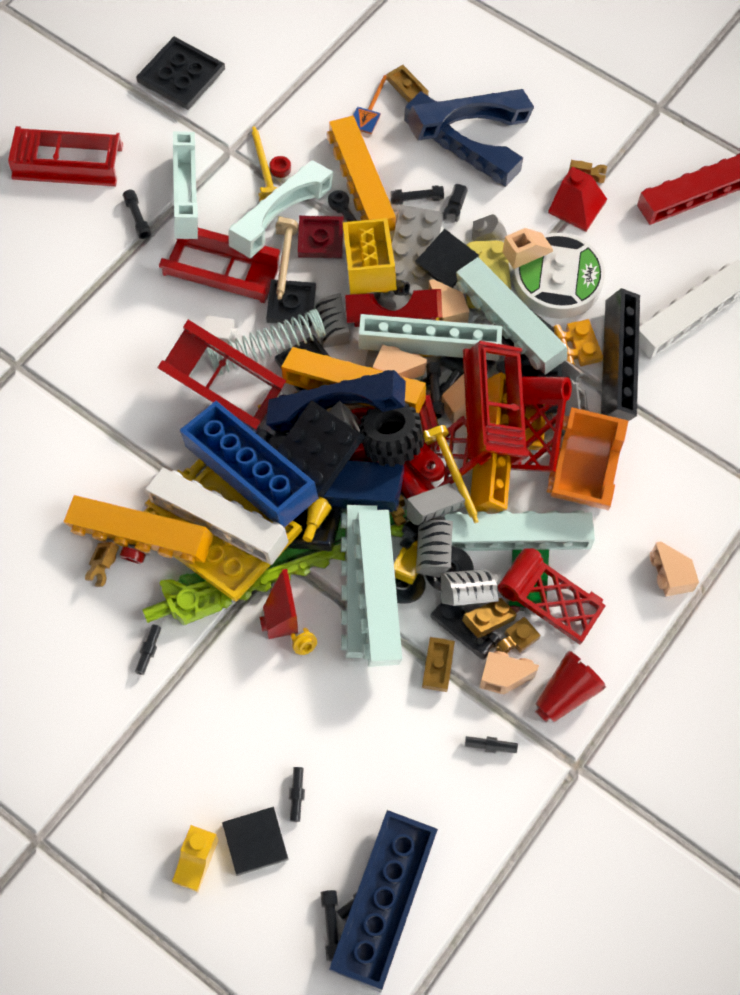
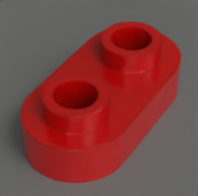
M425 443L423 448H420V453L414 455L413 460L408 461L411 466L430 482L441 480L446 473V466L442 459ZM435 464L433 469H428L430 465Z

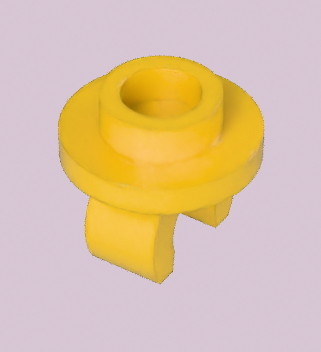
M306 627L303 628L304 633L299 634L297 637L294 633L290 635L292 648L299 655L309 654L317 646V638Z

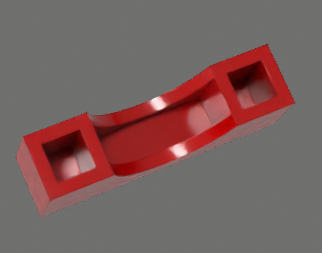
M441 289L413 290L408 303L395 311L381 306L373 293L345 295L347 323H354V327H360L361 314L436 320V318L443 317Z

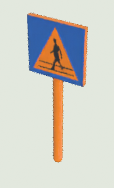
M386 75L383 76L369 108L365 109L357 106L353 114L362 132L372 134L381 116V113L372 111L386 81Z

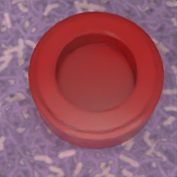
M276 156L271 159L269 163L270 173L274 177L284 178L291 173V161L287 157Z
M122 547L120 557L133 563L142 564L146 554L133 548Z

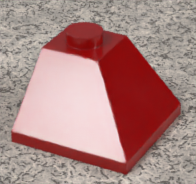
M571 167L561 182L548 213L587 232L606 204L607 198L591 175Z
M288 569L281 571L263 606L264 616L259 617L262 632L267 631L268 639L288 636L292 633L298 634L297 614Z

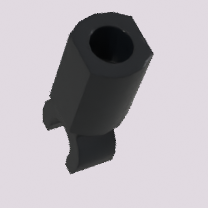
M454 185L448 206L444 209V219H447L449 214H454L455 222L459 221L460 210L468 192L465 185Z

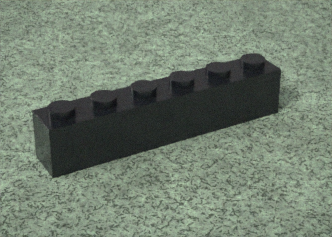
M620 288L605 300L601 414L630 421L637 417L640 295Z

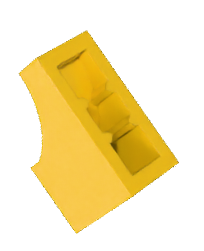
M190 825L181 847L179 862L172 879L174 884L199 892L219 841L215 833Z

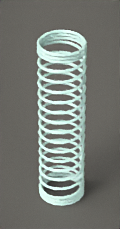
M314 308L309 313H305V319L299 314L298 322L292 317V327L285 319V329L278 322V332L271 325V335L267 328L264 327V338L260 331L257 330V341L254 335L249 333L250 343L243 335V346L238 338H235V344L238 351H240L239 344L243 354L249 357L245 344L246 341L255 361L258 362L252 338L262 359H265L259 335L271 357L272 354L266 332L277 354H279L273 330L278 337L283 351H286L280 327L292 349L293 346L286 323L298 346L300 344L294 322L301 333L304 343H307L300 317L312 341L314 339L307 315L314 326L318 338L325 337L326 333L320 315ZM228 341V344L235 348L232 342ZM207 348L214 371H216L219 366L218 355L212 349ZM226 361V365L224 367L226 371L229 373L230 370L228 362ZM231 362L233 368L236 370V364ZM222 369L218 373L217 377L223 375Z

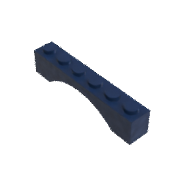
M524 89L509 90L414 105L406 122L417 141L437 138L439 133L448 125L464 119H490L507 125L527 123L534 105Z
M420 91L405 106L404 121H407L412 106L437 101ZM450 125L444 128L437 138H431L444 149H448L457 155L458 158L465 160L474 166L476 170L485 173L493 181L500 183L504 187L521 172L524 157L507 146H493L473 141L461 135Z
M385 370L374 375H364L357 379L343 380L336 384L322 385L319 388L301 390L289 395H280L268 400L266 425L275 432L278 430L283 433H289L311 400L325 410L332 408L339 401L343 404H367L378 408L382 412L405 407L406 381L395 370Z

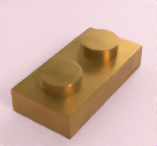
M404 65L386 74V80L408 103L420 91L429 96V91Z
M502 597L498 598L499 601L489 602L464 615L462 621L477 638L515 620L517 614Z
M430 637L422 688L442 692L448 691L455 641Z

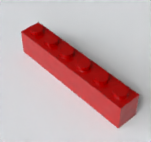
M740 153L728 159L724 158L713 165L703 166L695 172L685 173L674 180H667L656 187L644 189L640 193L637 207L649 225L739 191Z

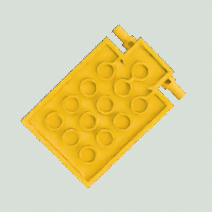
M200 459L183 472L177 470L185 479L189 481L195 480L205 489L217 491L224 499L230 502L236 501L244 509L250 512H258L265 520L273 523L210 467L207 466L196 476L206 466ZM150 499L144 503L146 509L143 512L188 522L155 505ZM294 521L285 527L288 544L282 552L302 532L301 526ZM215 535L204 563L195 561L194 564L186 563L180 560V557L173 555V557L235 602L241 598L270 566V564Z

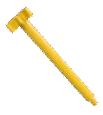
M253 126L252 137L266 185L265 188L260 187L261 193H258L260 202L272 194L277 187H274L259 131Z
M440 425L424 431L423 437L427 445L438 442L460 495L465 499L464 505L468 515L473 519L474 524L478 523V513L445 439L448 435L446 426Z

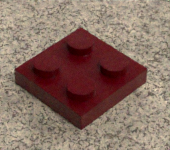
M299 215L298 258L343 259L344 216Z

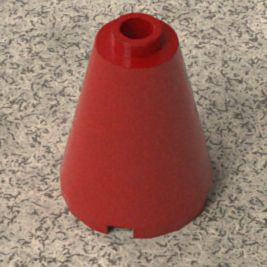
M568 651L564 655L535 703L538 708L535 712L546 723L549 720L553 723L606 688L604 681L589 665L586 666L584 663L579 662L581 658L572 651Z

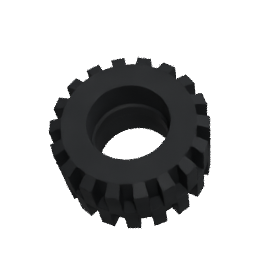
M405 403V407L384 412L374 407V409L366 411L367 415L362 416V423L359 424L360 433L365 436L362 441L366 456L370 457L372 462H379L381 466L389 464V467H393L395 464L403 465L405 461L413 460L414 455H418L420 448H423L424 437L419 413H416L414 407H409V404Z

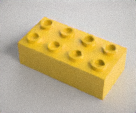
M388 219L343 222L350 295L372 292L385 293L397 290L395 262Z

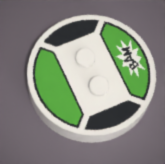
M565 233L544 234V237L553 248V252L514 269L513 285L516 294L529 309L545 317L565 319L581 315L597 302L605 280V267L602 258L592 245L579 237Z

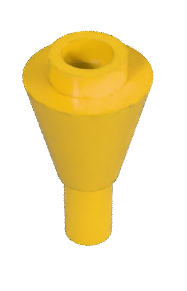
M318 497L308 507L307 527L303 535V540L306 542H312L316 529L319 528L332 509L331 505L328 504L329 502L322 497Z

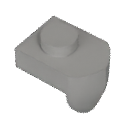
M494 214L473 221V241H486L492 238L503 240L507 236L504 224Z

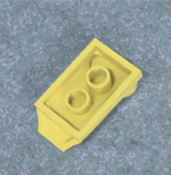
M473 241L466 244L479 254V258L511 290L509 262L502 253L504 242ZM466 294L468 308H476L472 304L470 297Z

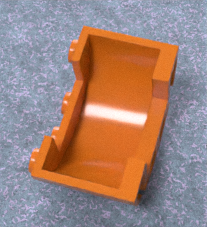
M571 407L569 416L564 415L562 430H565L561 448H559L556 472H550L546 493H550V497L609 511L615 489L614 479L619 455L625 441L629 421Z

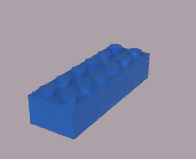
M213 402L180 429L185 447L272 522H277L285 528L318 499L315 482L219 402Z

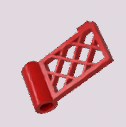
M522 377L525 430L529 427L534 435L526 441V450L529 451L531 458L519 466L511 465V470L556 472L566 401L570 399L572 392L571 381L568 377ZM526 406H534L538 410L530 419H527L525 416ZM552 406H558L557 415L549 420L545 412ZM542 416L547 423L539 431H536L532 424ZM551 428L554 431V436L546 444L541 436ZM538 439L543 447L533 455L528 447ZM546 451L550 454L549 466L541 465L537 460Z
M464 416L447 428L448 435L445 437L446 442L449 443L451 453H453L454 443H466L465 454H452L454 459H464L463 466L458 469L461 476L477 464L482 466L492 458L491 453H486L477 460L468 458L467 438H455V433L460 427L464 425L467 428ZM437 441L427 445L437 456L444 458L442 453H436ZM405 461V464H403L405 469L401 493L406 499L435 489L430 481H427L408 461ZM447 463L444 481L437 487L454 483ZM434 464L429 466V470L434 468Z
M524 548L497 585L498 592L504 598L519 602L579 645L583 643L606 607L602 603L604 599L592 591L587 593L545 564L540 552L534 548ZM543 572L552 578L554 585L543 586L541 580ZM561 589L572 591L574 600L564 601ZM555 590L558 601L547 602L545 591ZM539 592L542 603L535 604L526 597L529 593ZM589 603L597 610L594 614L585 615L582 604ZM576 605L579 616L568 617L566 606ZM560 606L563 618L553 617L550 614L549 607ZM581 621L583 628L581 635L572 630L570 622Z

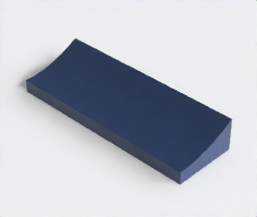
M349 460L323 498L332 507L346 509L347 505L377 506V510L397 511L405 469L404 465L395 464V466L389 467V464L381 466L379 462Z
M386 811L329 971L356 981L380 993L382 992L437 834V828L395 812Z

